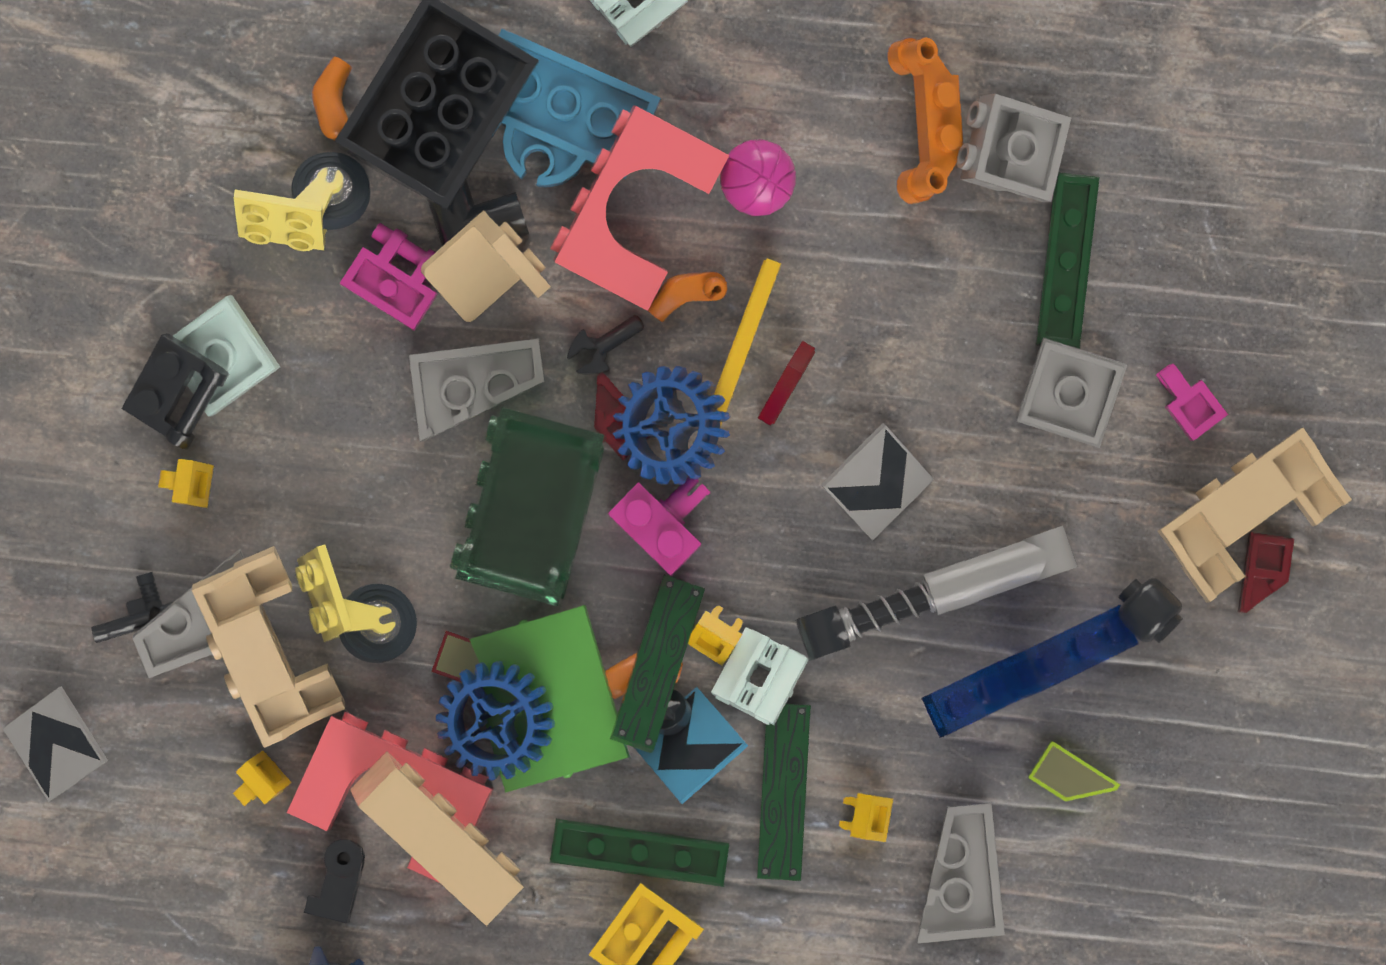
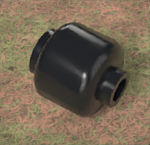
M1156 578L1148 579L1143 584L1135 579L1118 596L1123 602L1117 613L1119 620L1142 642H1150L1155 639L1160 643L1183 620L1179 615L1182 610V603Z

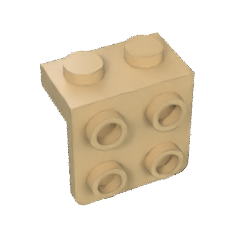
M484 210L423 263L421 267V273L466 322L475 320L520 279L537 298L551 287L540 275L546 268L529 248L523 254L517 248L522 239L506 221L498 226Z

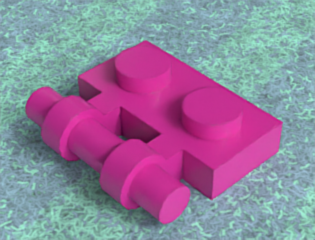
M379 223L371 235L373 239L384 245L379 255L377 256L362 247L340 284L415 331L438 295L424 285L427 279L421 273L423 263L436 252L432 249L425 251L407 240L408 234L396 228L393 231ZM397 254L417 266L412 276L391 265Z

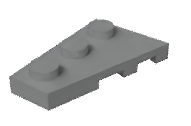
M539 338L409 355L420 442L430 439L545 383Z
M241 548L202 580L228 570L234 566L235 562L245 559ZM192 588L133 634L132 638L148 678L212 655L206 636L211 634L192 593Z

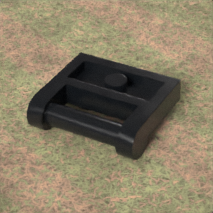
M168 333L162 334L121 409L164 435L173 445L182 449H188L195 438L192 432L217 387H223L229 373ZM196 371L201 375L202 380L179 422L176 423L170 419V416Z

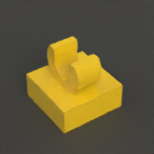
M178 459L176 472L160 471L158 487L173 490L172 502L207 508L214 465Z
M716 606L711 613L705 611L692 631L688 644L723 666L743 635L739 632L743 622L740 618H737L734 624L729 626L718 619L723 607Z
M261 751L246 761L236 771L244 783L233 794L243 806H246L257 797L265 805L281 794L292 782L264 751Z
M858 793L857 797L843 798V804L854 806L855 811L853 821H839V826L844 830L851 831L850 837L886 842L893 799Z

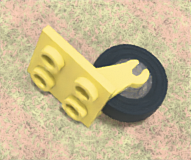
M324 152L308 158L298 167L291 185L292 198L235 190L233 198L238 237L245 238L255 244L273 242L286 244L298 251H310L312 249L324 251L327 230H336L350 226L366 211L370 200L369 178L360 163L352 157L338 152Z
M326 545L318 546L297 559L299 567H296V578L301 590L308 592L313 607L309 610L310 621L314 631L317 634H322L324 642L339 637L349 653L369 663L388 662L399 657L409 648L416 633L417 618L412 603L400 590L386 584H369L353 591L346 599H343Z

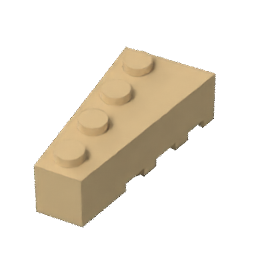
M386 752L350 789L358 807L487 926L524 888L516 876L521 870L503 852L496 857L485 846L489 840L472 823L465 827L454 816L457 810L440 793L433 796L422 785L425 780L408 763L402 766L392 755Z

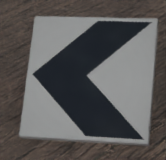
M882 423L821 486L873 541L934 479L891 430Z
M62 686L2 728L48 802L57 798L108 761Z

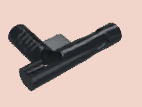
M153 572L136 576L143 596L142 598L127 602L128 616L91 627L96 643L140 630L152 620L150 615L154 606L162 612L173 603L162 605L158 595L159 592L157 591L158 588L155 587L156 583H154Z

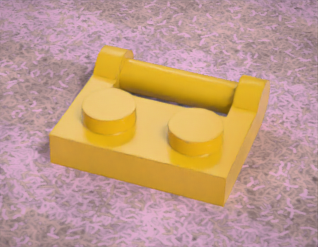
M640 883L591 950L589 956L602 965H636L669 920L679 928L652 965H674L692 938L697 940L704 931V928Z

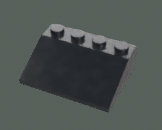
M422 0L335 142L342 151L370 168L448 210L536 68L539 60L442 1Z

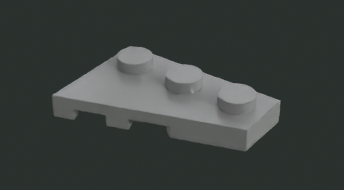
M992 803L947 807L916 943L1005 935Z

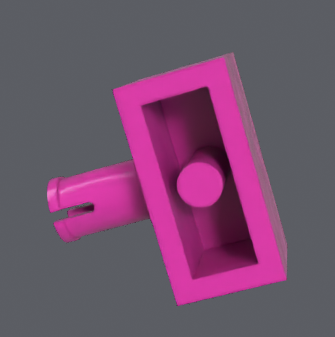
M689 476L686 478V482L681 484L665 501L662 499L657 501L638 482L608 513L609 517L670 576L701 547V543L683 526L685 524L683 519L711 492L701 484L692 495L688 496L687 494L699 483L698 479H691Z

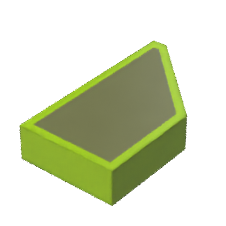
M1053 741L1049 742L1027 777L1065 802L1116 791L1120 784Z

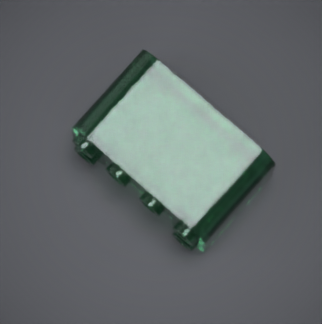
M502 407L499 417L491 416L485 436V441H488V444H492V456L490 462L483 460L479 469L476 486L483 487L479 504L471 502L464 528L471 529L470 537H467L465 545L456 544L450 569L457 571L455 579L561 608L604 453L606 437L604 434Z

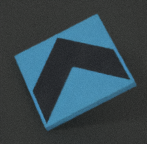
M698 687L685 696L691 706V718L683 730L673 735L659 733L655 749L652 753L635 748L681 804L748 747L746 742Z

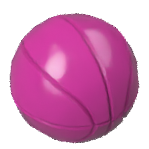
M764 139L745 141L730 151L729 157L720 172V185L725 198L736 210L751 216H765L778 211L790 200L796 185V170L791 157L781 146Z

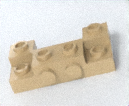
M1304 428L1298 429L1259 458H1256L1253 453L1248 454L1231 467L1235 475L1222 484L1217 478L1209 482L1195 493L1200 499L1158 530L1160 536L1181 563L1182 570L1206 603L1211 602L1221 592L1246 577L1225 548L1293 500L1312 526H1316L1325 517L1352 500Z
M275 546L235 562L232 568L192 585V593L211 634L206 636L209 648L216 660L223 658L229 671L228 674L224 675L227 687L233 699L241 697L264 748L286 739L293 733L316 721L345 709L344 698L328 663L295 677L262 605L292 591V583Z

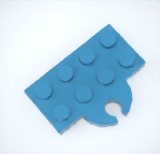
M501 29L499 34L501 38L539 60L536 68L501 125L506 127L503 136L506 161L515 175L521 180L527 173L525 168L526 158L531 153L539 151L549 157L550 166L546 172L538 176L537 187L547 188L563 185L577 176L586 162L593 165L602 148L610 151L617 138V135L611 133V130L623 109L630 112L633 105H636L655 115L661 102L660 97L505 29Z

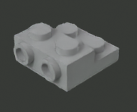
M998 94L980 96L979 101L973 102L967 115V124L973 127L969 144H963L957 156V167L962 169L960 180L996 191L1012 192L1041 202H1051L1071 117Z

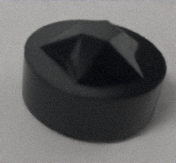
M673 689L660 734L673 735L680 732L687 726L691 718V706L686 698L677 690Z

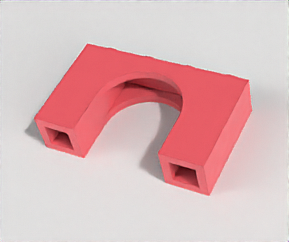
M633 105L630 112L623 109L611 130V133L617 135L610 151L604 148L601 149L591 169V172L597 174L589 190L584 187L580 189L570 209L577 214L569 229L561 226L550 249L557 252L553 258L555 263L648 311L668 271L628 250L613 238L606 221V205L611 191L622 178L632 172L642 169H657L665 171L709 194L729 155Z
M344 712L342 719L337 716L330 717L287 811L288 814L325 831L331 830L354 781L363 772L370 769L386 752L392 755L402 766L408 763L425 780L422 785L433 796L440 793L457 810L454 816L465 827L469 823H472L475 827L477 826L494 788L485 784L488 779L486 775L481 773L478 776H472L471 769L465 766L462 772L459 773L445 766L448 758L424 748L421 755L405 748L408 743L407 739L387 730H384L380 737L365 730L369 722ZM413 857L411 858L408 869L437 881Z

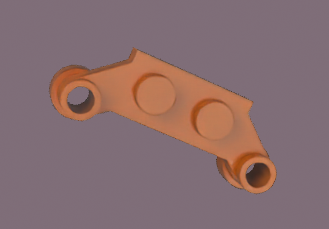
M927 37L918 40L906 38L896 41L890 46L887 55L888 63L895 73L899 75L912 74L914 79L920 163L917 168L903 171L897 180L898 194L908 204L927 201L933 195L942 193L946 189L947 178L957 163V156L963 145L959 76L951 75L938 56L936 43Z

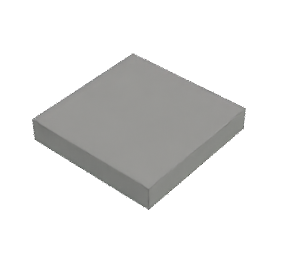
M1043 337L1016 421L1100 448L1127 364Z

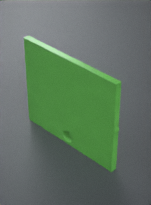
M586 605L529 622L521 620L519 625L469 639L479 663L484 662L489 672L495 661H502L504 675H506L510 666L516 664L520 667L517 679L521 680L528 673H532L535 676L533 682L529 685L532 691L540 686L545 687L546 692L538 697L539 703L551 702L553 704L552 710L542 714L543 718H550L555 721L553 728L541 730V732L552 738L548 746L537 745L544 756L539 761L528 758L531 768L525 773L515 766V776L511 779H506L500 769L505 793L562 776L570 778L573 773L630 757L626 744L610 739L617 718V711ZM494 686L483 687L487 694L492 693L494 698L501 703H510L517 699L512 693L503 688ZM507 710L500 715L496 714L487 719L486 728L490 726L493 728L503 722L502 718L510 714L511 711ZM525 710L521 711L514 721L515 730L519 735L516 740L520 746L527 733ZM490 740L494 754H507L503 747L499 749L498 746L492 740Z

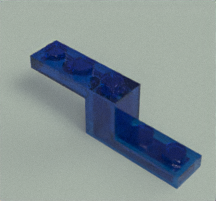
M1121 604L922 697L921 699L939 738L947 736L1014 702L1040 693L1138 645L1136 636L1118 617L1117 613Z

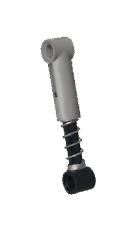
M1060 526L1023 539L1015 544L924 574L922 585L916 582L913 588L905 591L897 589L895 594L885 598L878 595L876 601L868 604L859 602L858 607L851 610L846 607L838 610L835 605L798 618L795 621L809 661L851 647L850 642L857 637L862 638L864 632L876 628L881 631L882 626L893 622L900 625L901 619L913 615L919 618L920 613L930 610L932 613L935 611L936 615L939 616L979 602V600L1048 578L1078 566L1064 526Z

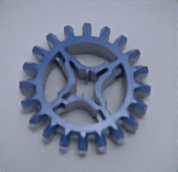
M661 366L657 368L656 376L652 372L642 373L643 385L636 382L628 384L633 394L632 398L622 396L618 399L626 409L624 413L613 415L616 421L623 422V428L617 429L613 435L615 438L625 439L626 442L617 451L621 455H631L627 465L635 470L641 468L640 476L642 478L651 480L655 477L657 483L665 485L672 479L674 484L681 485L686 482L687 475L691 479L700 478V466L707 469L715 467L714 461L710 456L711 453L722 455L725 452L724 448L717 444L719 437L727 438L730 436L728 430L720 428V422H725L730 418L729 413L717 410L723 405L725 399L721 395H712L716 385L711 381L702 382L703 375L700 372L691 371L688 374L686 368L681 366H675L671 372L669 367ZM676 390H681L690 397L698 414H690L684 411L682 401L677 399ZM655 402L652 416L645 420L651 405ZM674 419L685 421L683 423H677L676 426L671 427L669 429V432L659 430V428L667 427L668 424H672L674 422ZM695 431H698L693 445L688 449L690 436ZM646 437H656L659 440L661 450L666 453L667 461L660 459L654 454L647 443Z
M495 661L491 666L490 672L484 662L475 665V675L468 669L459 673L462 684L455 680L447 684L449 692L454 697L444 695L439 699V704L448 709L449 712H440L436 715L437 722L448 725V728L437 733L438 738L446 739L450 737L452 744L444 749L445 754L451 755L456 751L461 754L456 762L458 768L464 767L469 761L472 762V776L481 774L484 767H486L488 780L491 781L498 778L500 769L506 779H511L515 776V766L525 773L531 768L528 758L539 761L544 756L537 745L548 746L552 741L549 735L541 732V730L551 729L555 726L554 720L542 717L543 713L553 709V704L551 702L540 704L538 701V697L542 696L546 689L544 686H540L534 691L530 689L529 685L535 678L532 673H528L521 680L517 679L520 667L516 664L510 666L506 675H504L502 661ZM494 686L503 688L512 693L517 699L510 703H501L494 698L492 693L487 694L483 687ZM470 696L474 701L471 706L475 711L476 721L466 731L463 714L465 704ZM507 710L511 711L510 714L502 718L503 722L493 728L490 726L486 730L480 731V728L488 723L487 719L496 714L500 715ZM525 710L527 733L520 746L516 740L519 735L515 730L514 721L516 716ZM482 738H488L499 749L503 747L507 754L497 755L488 753L476 746L474 742Z

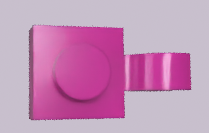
M1173 363L1155 374L1163 387L1175 398L1165 408L1190 441L1196 440L1228 415L1202 380L1190 386Z

